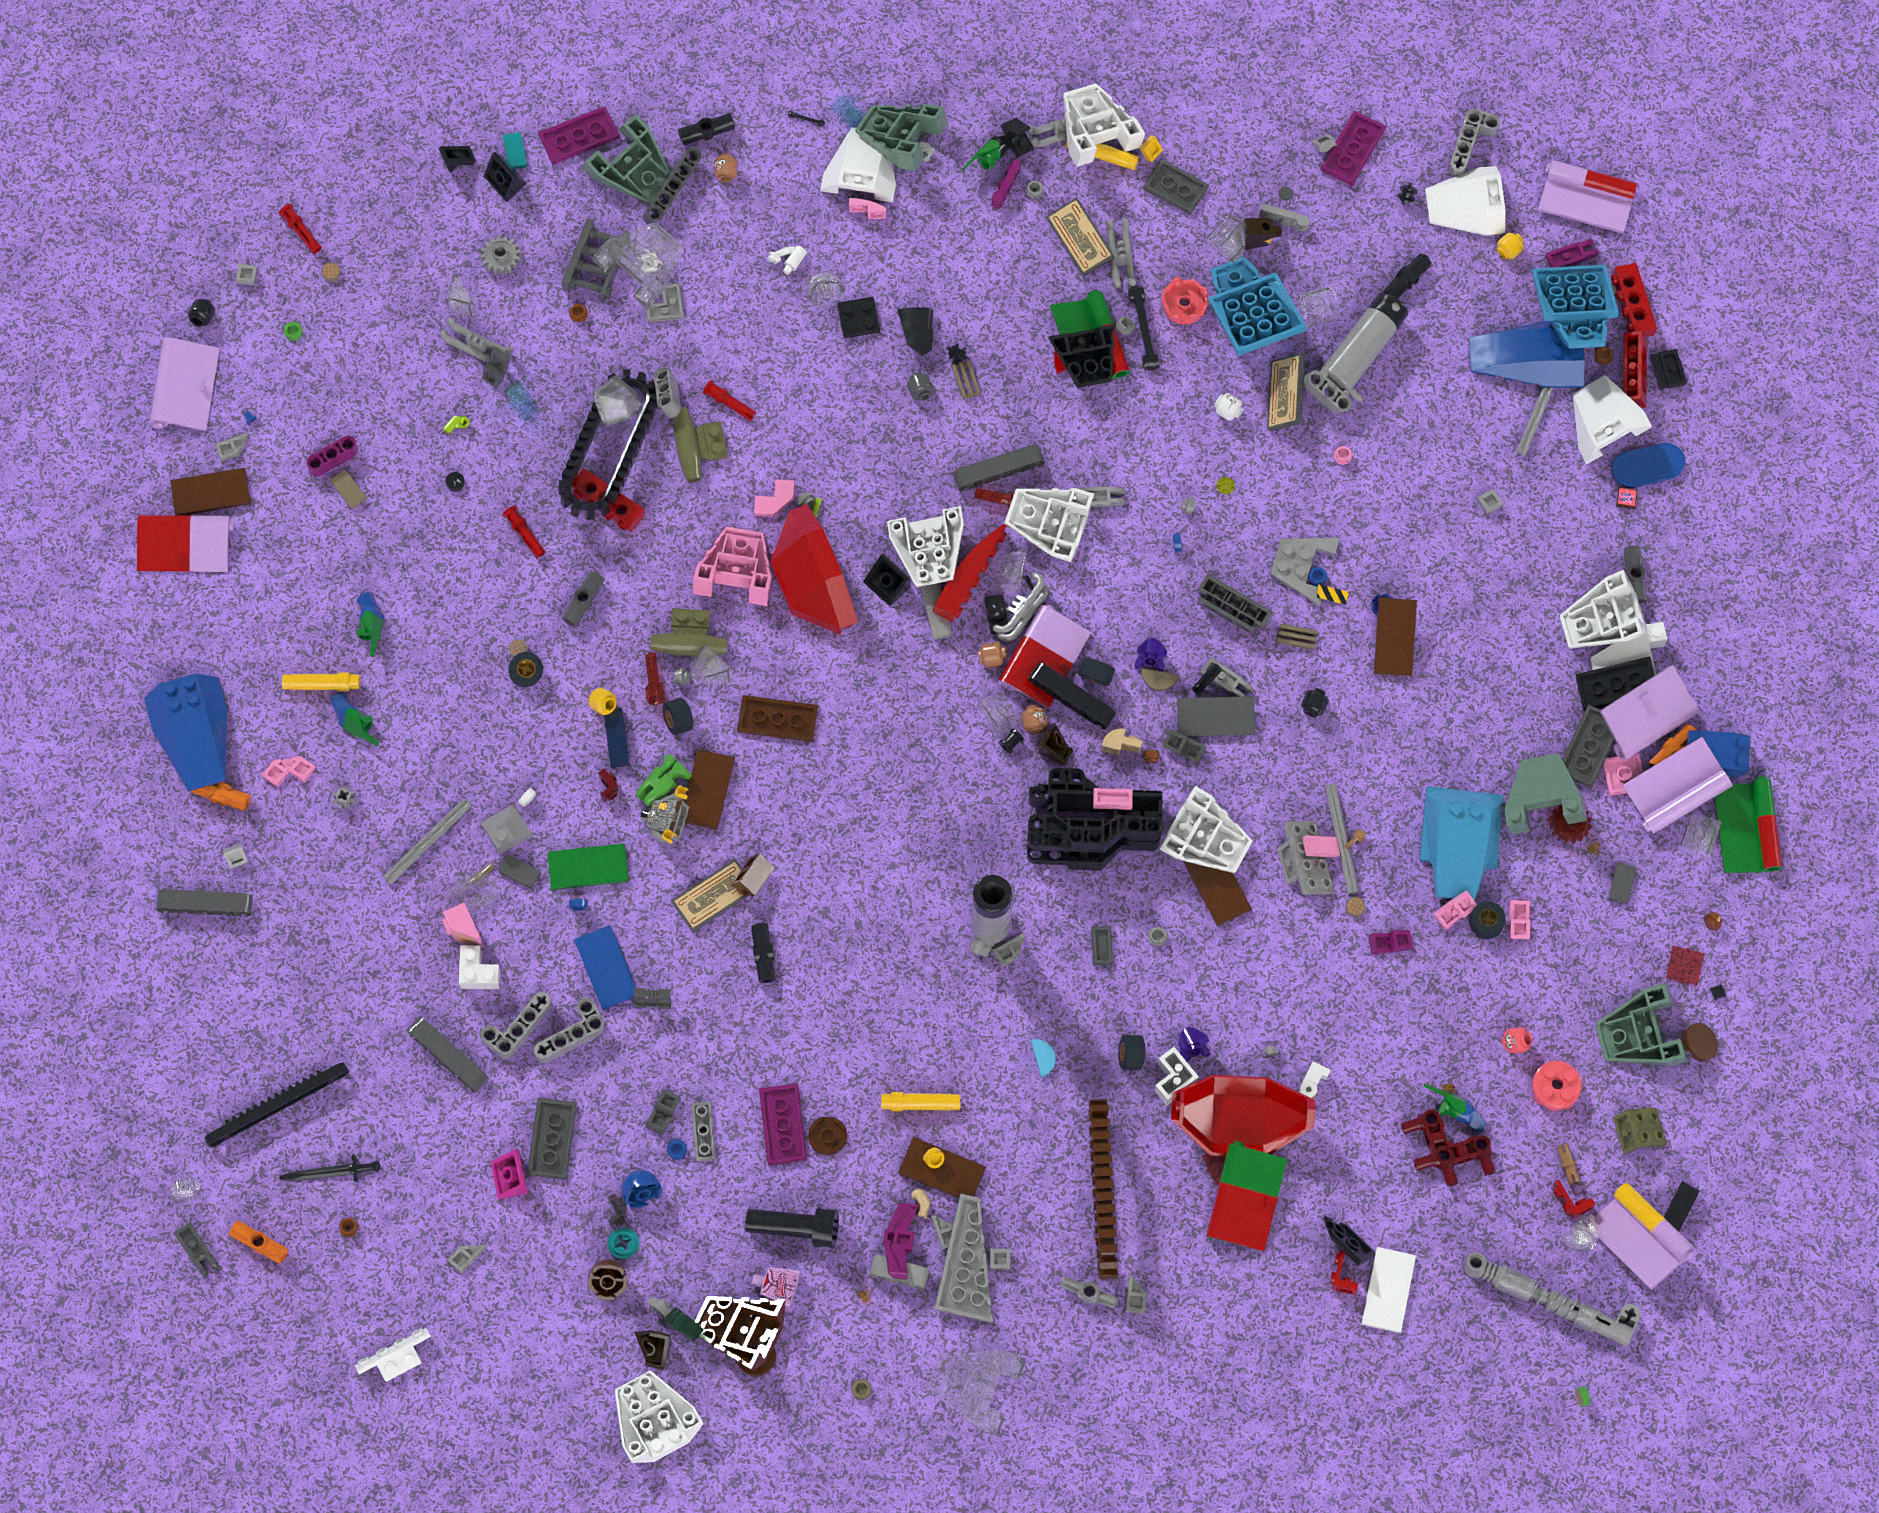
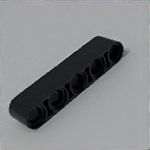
M1038 662L1028 677V680L1033 685L1094 725H1100L1103 730L1107 729L1116 715V712L1111 707L1044 663Z
M1684 1181L1678 1187V1191L1675 1193L1664 1215V1218L1678 1232L1700 1192L1699 1189Z

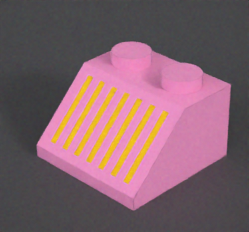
M465 903L443 912L445 918L442 919L448 936L452 934L453 939L467 945L483 947L480 935Z

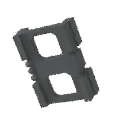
M634 987L635 1008L659 1006V1009H671V989H659V991L652 989L650 991V989Z

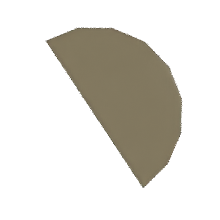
M1143 668L1141 670L1142 679L1150 689L1155 691H1166L1173 687L1179 678V674Z

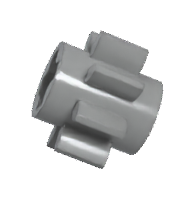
M339 786L337 793H332L333 797L337 798L333 800V804H339L340 810L343 807H347L350 810V805L352 803L356 804V800L352 798L356 796L355 791L350 792L349 786L346 788Z

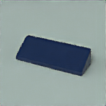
M619 708L613 710L608 715H604L611 768L630 766L623 710Z

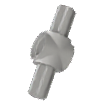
M1064 1277L1061 1282V1288L1076 1293L1077 1297L1086 1303L1096 1304L1098 1302L1110 1308H1115L1117 1304V1297L1102 1292V1288L1098 1287L1094 1282L1083 1280L1080 1283L1068 1277ZM1090 1288L1095 1294L1088 1297L1084 1294V1290Z

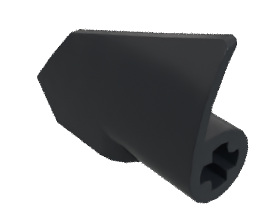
M926 307L898 309L907 345L921 356L930 352L933 345V310Z

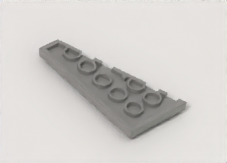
M960 1194L934 1310L992 1324L980 1198Z

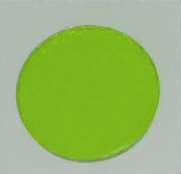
M1222 477L1217 481L1216 487L1220 493L1230 494L1235 489V483L1229 477Z

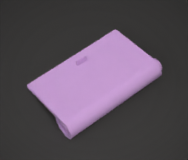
M176 338L163 339L149 420L153 428L163 429L168 424L206 431L220 348Z
M1671 665L1602 709L1600 713L1617 742L1614 745L1615 753L1622 761H1625L1697 715L1698 705L1690 697L1674 665Z
M1703 737L1623 785L1644 819L1642 823L1648 833L1651 831L1653 834L1733 786Z

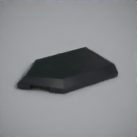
M1327 1216L1323 1218L1330 1239L1358 1266L1375 1253L1348 1225L1342 1222L1339 1224L1334 1223L1332 1218Z

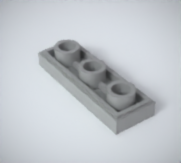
M940 584L921 586L920 590L933 640L952 637L949 621L932 612L936 601L942 593Z
M711 1102L691 1103L696 1162L716 1160ZM703 1128L707 1130L704 1134L700 1133V1130Z

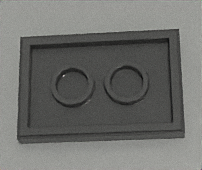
M1161 159L1143 186V190L1189 215L1192 214L1209 188V184Z

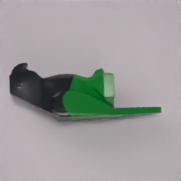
M993 136L962 170L964 171L975 159L978 160L985 170L994 168L995 161L1002 158L1007 150L1012 149L1006 136Z

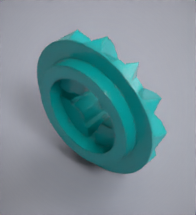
M629 1228L614 1230L607 1241L608 1250L614 1257L621 1260L631 1258L637 1253L639 1247L637 1234ZM620 1236L624 1241H629L627 1243V1251L623 1247H617L620 1244Z

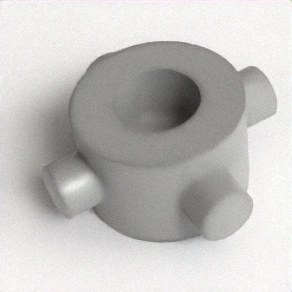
M1276 1046L1265 1047L1263 1052L1269 1057L1276 1056L1279 1050H1277Z

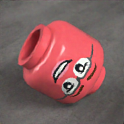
M1523 1027L1509 1028L1502 1037V1044L1509 1053H1523L1528 1051L1532 1045V1035Z

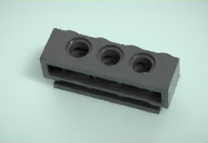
M1209 574L1206 575L1198 588V594L1203 596V598L1199 597L1198 599L1200 605L1252 635L1256 634L1255 627L1264 632L1273 617V611ZM1208 597H1209L1210 599L1216 601L1217 603L1221 604V606L1219 607V606H1218L1216 603H1214L1213 601L1208 600ZM1224 607L1228 608L1229 610H1231V611H1233L1234 613H1236L1237 616H1235L1233 613H1231L1230 611H1228V610H1226V609H1223V608H1224ZM1240 617H1243V618H1245L1246 620H1248V621H1250L1251 623H1253V626H1252L1250 623H1248L1247 621L1241 619Z

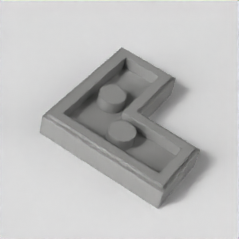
M679 283L661 285L663 302L645 305L648 324L684 319Z

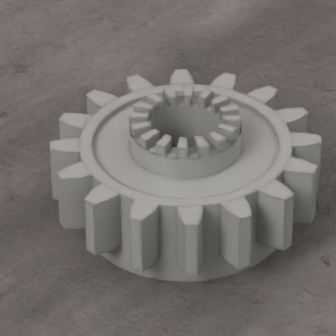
M497 235L496 240L491 237L490 243L484 242L485 248H481L482 254L480 258L483 267H487L488 272L494 271V275L501 273L504 276L506 272L511 273L513 268L517 269L516 263L521 262V251L519 250V245L514 243L513 238L508 241L506 235L503 239Z

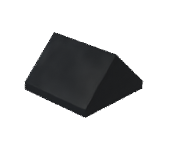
M496 152L492 153L483 177L507 202L527 182L503 156Z
M884 553L880 555L863 581L889 606L910 588V577Z

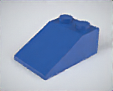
M1688 731L1687 746L1703 737L1727 776L1739 778L1749 772V735L1734 732Z

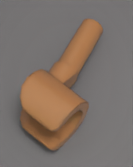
M1357 829L1354 837L1345 845V848L1349 849L1356 841L1363 843L1367 832Z

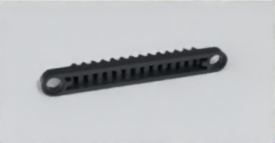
M344 1062L338 1063L323 1072L317 1070V1075L310 1074V1079L304 1077L303 1083L297 1081L295 1087L289 1085V1090L282 1089L281 1095L274 1093L273 1099L267 1097V1102L261 1100L260 1106L253 1105V1110L247 1108L245 1114L239 1112L238 1118L232 1116V1121L226 1119L225 1125L205 1136L204 1139L207 1145L211 1148L221 1144L348 1075L349 1069Z

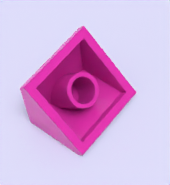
M515 1149L490 1162L498 1200L528 1193L519 1149Z

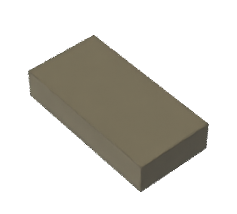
M346 469L330 479L332 485L351 510L367 500V497Z

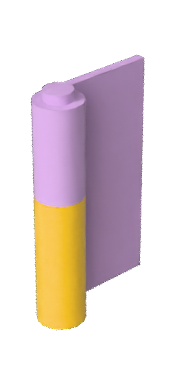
M1624 1183L1615 1192V1199L1593 1217L1586 1226L1652 1290L1682 1262L1688 1261L1693 1257L1694 1246L1629 1183Z

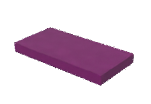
M606 106L538 132V136L552 165L620 138Z
M1354 111L1338 137L1337 145L1333 146L1320 170L1353 186L1387 126Z
M798 1084L759 1088L768 1166L807 1161Z

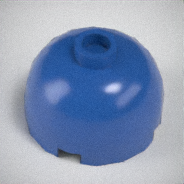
M646 1170L631 1172L624 1179L621 1193L625 1204H629L630 1208H642L649 1205L645 1201L654 1197L657 1200L660 1197L662 1187L653 1173Z

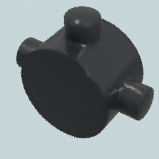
M1719 984V986L1710 988L1714 1000L1726 997L1723 985Z

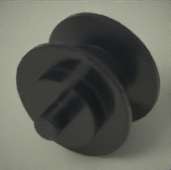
M1412 184L1400 186L1402 193H1398L1397 197L1403 202L1402 204L1414 202L1415 198L1412 195L1417 194V190Z
M959 343L947 348L949 350V360L955 358L956 364L959 361L962 362L968 359L966 357V347L960 349Z

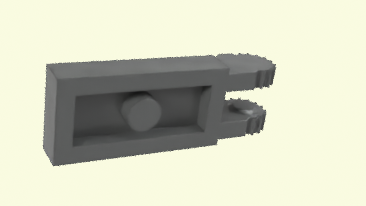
M191 1222L174 1232L195 1267H198L204 1278L208 1277V1272L201 1263L206 1259L210 1262L213 1270L217 1271L219 1269L211 1257L212 1254Z

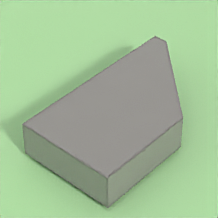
M485 1244L460 1246L447 1259V1262L459 1273L463 1274L487 1246Z

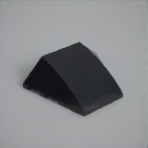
M1116 324L1048 337L1077 388L1112 382L1113 333Z

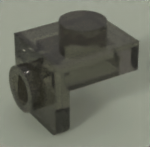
M613 1194L608 1199L617 1215L610 1218L608 1223L610 1227L614 1225L619 1227L628 1218L624 1209L627 1206L622 1197L617 1198L616 1194Z

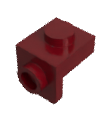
M604 768L598 772L599 779L607 787L600 794L603 802L607 799L609 801L614 799L618 795L617 792H619L616 777L611 771L608 773Z

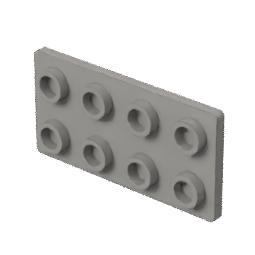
M1285 822L1284 827L1288 841L1279 846L1277 850L1286 884H1292L1299 880L1303 895L1334 893L1326 858L1306 856L1302 838L1305 836H1319L1316 822Z

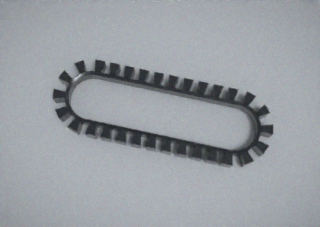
M631 369L623 370V379L618 380L615 373H612L608 376V385L602 382L600 392L597 393L591 411H589L587 421L585 420L583 430L579 434V440L577 439L574 449L570 454V459L566 463V468L562 472V480H559L561 505L565 509L572 503L571 515L578 518L581 510L587 511V520H595V510L597 509L600 510L603 517L610 513V504L616 506L618 496L620 497L622 487L626 483L635 458H637L639 449H641L643 439L647 435V429L649 430L651 420L654 419L655 411L658 409L655 383L652 380L645 385L646 374L639 371L637 379L630 378ZM623 387L637 388L643 392L646 401L605 495L595 502L587 503L578 500L572 494L571 488L612 395Z

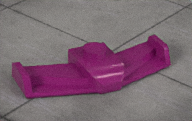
M899 1203L887 1230L884 1232L883 1244L885 1245L888 1274L892 1278L908 1279L905 1252L912 1253L915 1232L908 1230L918 1211L919 1205Z

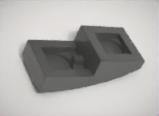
M497 347L491 351L489 363L484 367L482 379L497 389L504 378L511 357Z
M1170 729L1163 743V747L1198 764L1207 749V746Z
M663 1089L645 1127L664 1135L681 1097Z

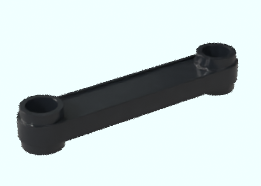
M1143 286L1132 287L1128 289V297L1130 303L1135 304L1145 351V355L1142 356L1144 371L1156 370L1159 368V359L1157 353L1154 354L1143 305V301H1145Z

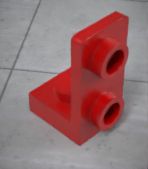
M1558 1179L1554 1182L1553 1192L1564 1203L1562 1207L1567 1216L1570 1215L1572 1219H1575L1595 1207L1596 1204L1592 1198L1588 1200L1583 1198L1575 1203L1576 1206H1574L1560 1180Z
M1341 1250L1340 1253H1336L1334 1264L1338 1266L1336 1272H1332L1330 1283L1333 1284L1332 1290L1356 1295L1358 1283H1355V1280L1350 1278L1339 1279L1345 1255Z

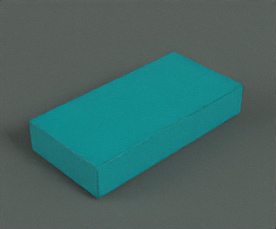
M521 132L503 135L507 161L514 169L527 167Z

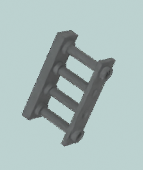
M586 219L561 282L562 289L570 292L571 287L578 286L600 293L601 302L605 303L606 298L611 296L612 282L625 249L628 250L631 245V239H629L628 231L624 232L622 238L596 231L594 221ZM597 238L619 245L616 254L590 247V239ZM584 254H591L613 261L610 270L584 263V260H582ZM585 270L607 278L604 285L600 286L578 279L576 274L578 271Z

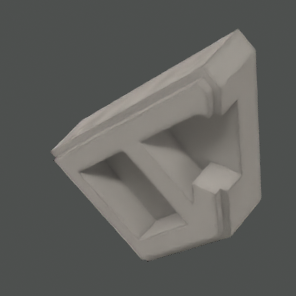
M248 433L215 444L221 462L240 455L249 438Z
M1024 933L992 949L1001 967L1019 958L1025 938Z
M932 1215L931 1219L942 1251L947 1250L953 1224Z
M1129 1275L1125 1312L1145 1314L1147 1293L1141 1288L1134 1277Z

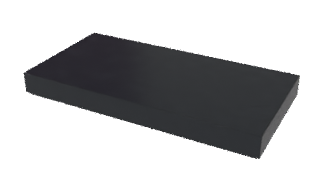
M1644 657L1575 674L1583 711L1586 710L1588 704L1596 708L1608 706L1654 677L1651 657Z

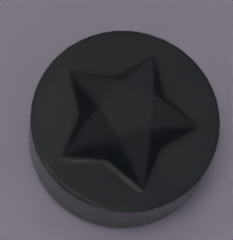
M459 472L448 474L446 477L447 488L454 492L463 489L465 485L463 475Z

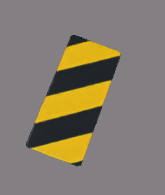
M1318 585L1317 598L1346 605L1349 592Z

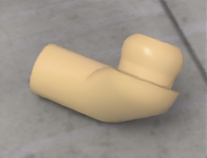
M915 1189L912 1192V1198L920 1204L917 1216L927 1218L931 1201L924 1190Z

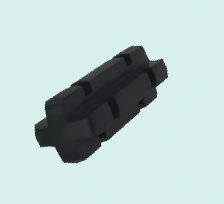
M1218 664L1212 665L1192 687L1193 692L1200 695L1219 675L1222 668Z

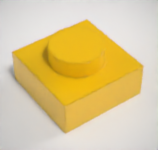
M1151 135L1139 147L1149 162H1153L1163 151L1156 137Z

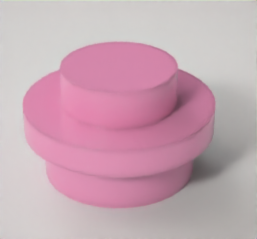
M1341 446L1334 451V460L1337 463L1345 465L1352 460L1353 454L1348 447Z

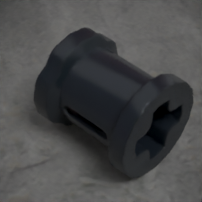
M1012 728L1006 738L998 743L1007 753L1011 754L1013 748L1019 742L1022 743L1024 738L1018 731Z

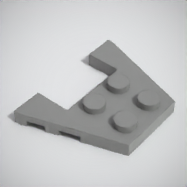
M1340 538L1280 539L1270 575L1289 588L1299 592L1300 595L1308 598L1315 605L1320 606L1322 599L1317 598L1318 587L1306 584L1315 551L1335 556Z

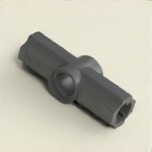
M1637 545L1624 548L1626 575L1637 594L1639 604L1647 601L1641 547ZM1631 573H1638L1639 578H1634Z
M590 571L581 587L575 591L574 598L562 616V620L572 627H577L586 610L591 607L592 600L605 581V578L595 571ZM582 596L588 598L586 601L579 600V598Z

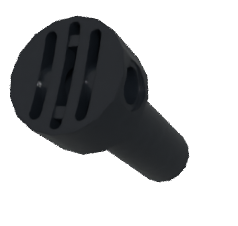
M818 1207L815 1215L749 1208L746 1214L745 1231L812 1239L813 1247H829L834 1249L838 1236L839 1211L838 1209L826 1210Z

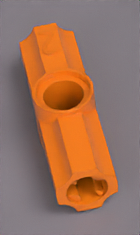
M1686 724L1674 737H1670L1661 747V750L1649 761L1648 765L1650 768L1685 748L1688 742V731L1697 730L1692 725Z
M224 782L191 791L194 794L208 798L215 804L217 802L220 803V806L228 805L244 812L251 800V795L235 790Z
M239 1220L231 1227L229 1236L252 1248L255 1252L266 1256L278 1264L284 1262L289 1249L268 1238L264 1233L256 1231ZM257 1239H264V1242L261 1246L254 1245V1242Z

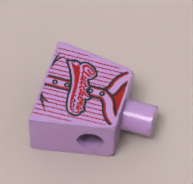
M769 1267L766 1276L754 1274L751 1285L762 1288L760 1292L761 1298L769 1299L770 1301L785 1299V1310L790 1311L801 1273L798 1270Z

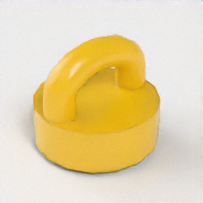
M938 1148L929 1149L923 1156L924 1162L930 1168L940 1167L945 1159L943 1152Z

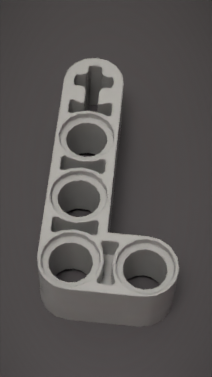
M1471 109L1467 112L1449 166V174L1452 177L1465 173L1478 134L1488 137L1497 134L1500 119L1496 115L1477 109ZM1461 162L1460 167L1456 168L1457 163Z
M539 992L534 995L504 1034L493 1026L484 1027L481 1031L483 1044L501 1058H511L550 1011L552 1004L549 995L545 992ZM545 1000L546 1004L539 1006V1001L543 1002ZM528 1015L535 1016L533 1021L525 1020ZM515 1030L523 1031L522 1035L518 1037L514 1036L513 1032ZM487 1034H495L493 1040L485 1039ZM503 1045L511 1046L510 1050L506 1052L501 1051V1047Z
M583 998L578 1002L577 1008L582 1019L581 1021L535 1045L534 1053L538 1062L548 1063L604 1032L603 1018L592 999ZM586 1005L592 1007L589 1012H583L582 1008ZM593 1022L601 1024L597 1029H593L590 1026ZM576 1031L583 1032L580 1038H575L573 1034ZM559 1040L566 1042L563 1047L556 1046ZM544 1050L546 1052V1055L543 1056V1054L540 1053V1051Z

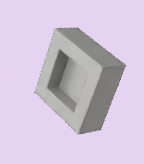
M1329 134L1312 140L1313 147L1319 152H1327L1331 147L1337 145L1335 138Z
M239 264L236 284L255 286L258 267Z
M1494 489L1477 497V502L1486 515L1503 506V502Z
M241 843L222 850L230 869L248 863Z
M990 1248V1270H1010V1249Z
M651 1297L647 1303L662 1317L669 1320L673 1316V1313L668 1309L670 1305L662 1298L657 1300Z

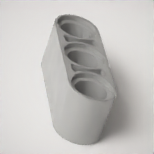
M667 367L658 369L654 375L657 404L668 418H673L681 411L678 381Z
M874 1255L869 1276L873 1278L877 1276L881 1280L892 1283L896 1281L900 1285L912 1288L916 1286L918 1289L924 1290L930 1270L923 1266L906 1262L908 1279L892 1278L888 1274L886 1257Z

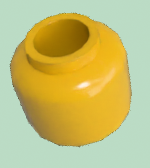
M1509 232L1497 242L1496 251L1504 260H1513L1524 250V240L1518 233L1513 234Z
M597 688L589 696L590 708L601 715H608L616 708L617 698L615 694L605 688Z

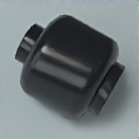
M196 299L188 311L190 322L198 327L207 326L215 314L214 306L207 299Z
M1319 688L1308 690L1301 703L1303 712L1314 718L1322 716L1329 703V699L1325 696L1326 692Z

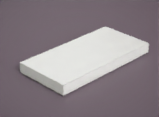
M1380 1247L1376 1248L1361 1325L1401 1333L1416 1255Z

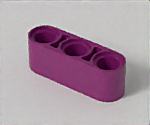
M344 436L309 456L307 467L310 474L321 476L354 457L358 452L355 439L351 436ZM347 445L353 446L351 449H345ZM331 454L336 455L333 459L328 458ZM316 463L320 464L317 468L312 467Z

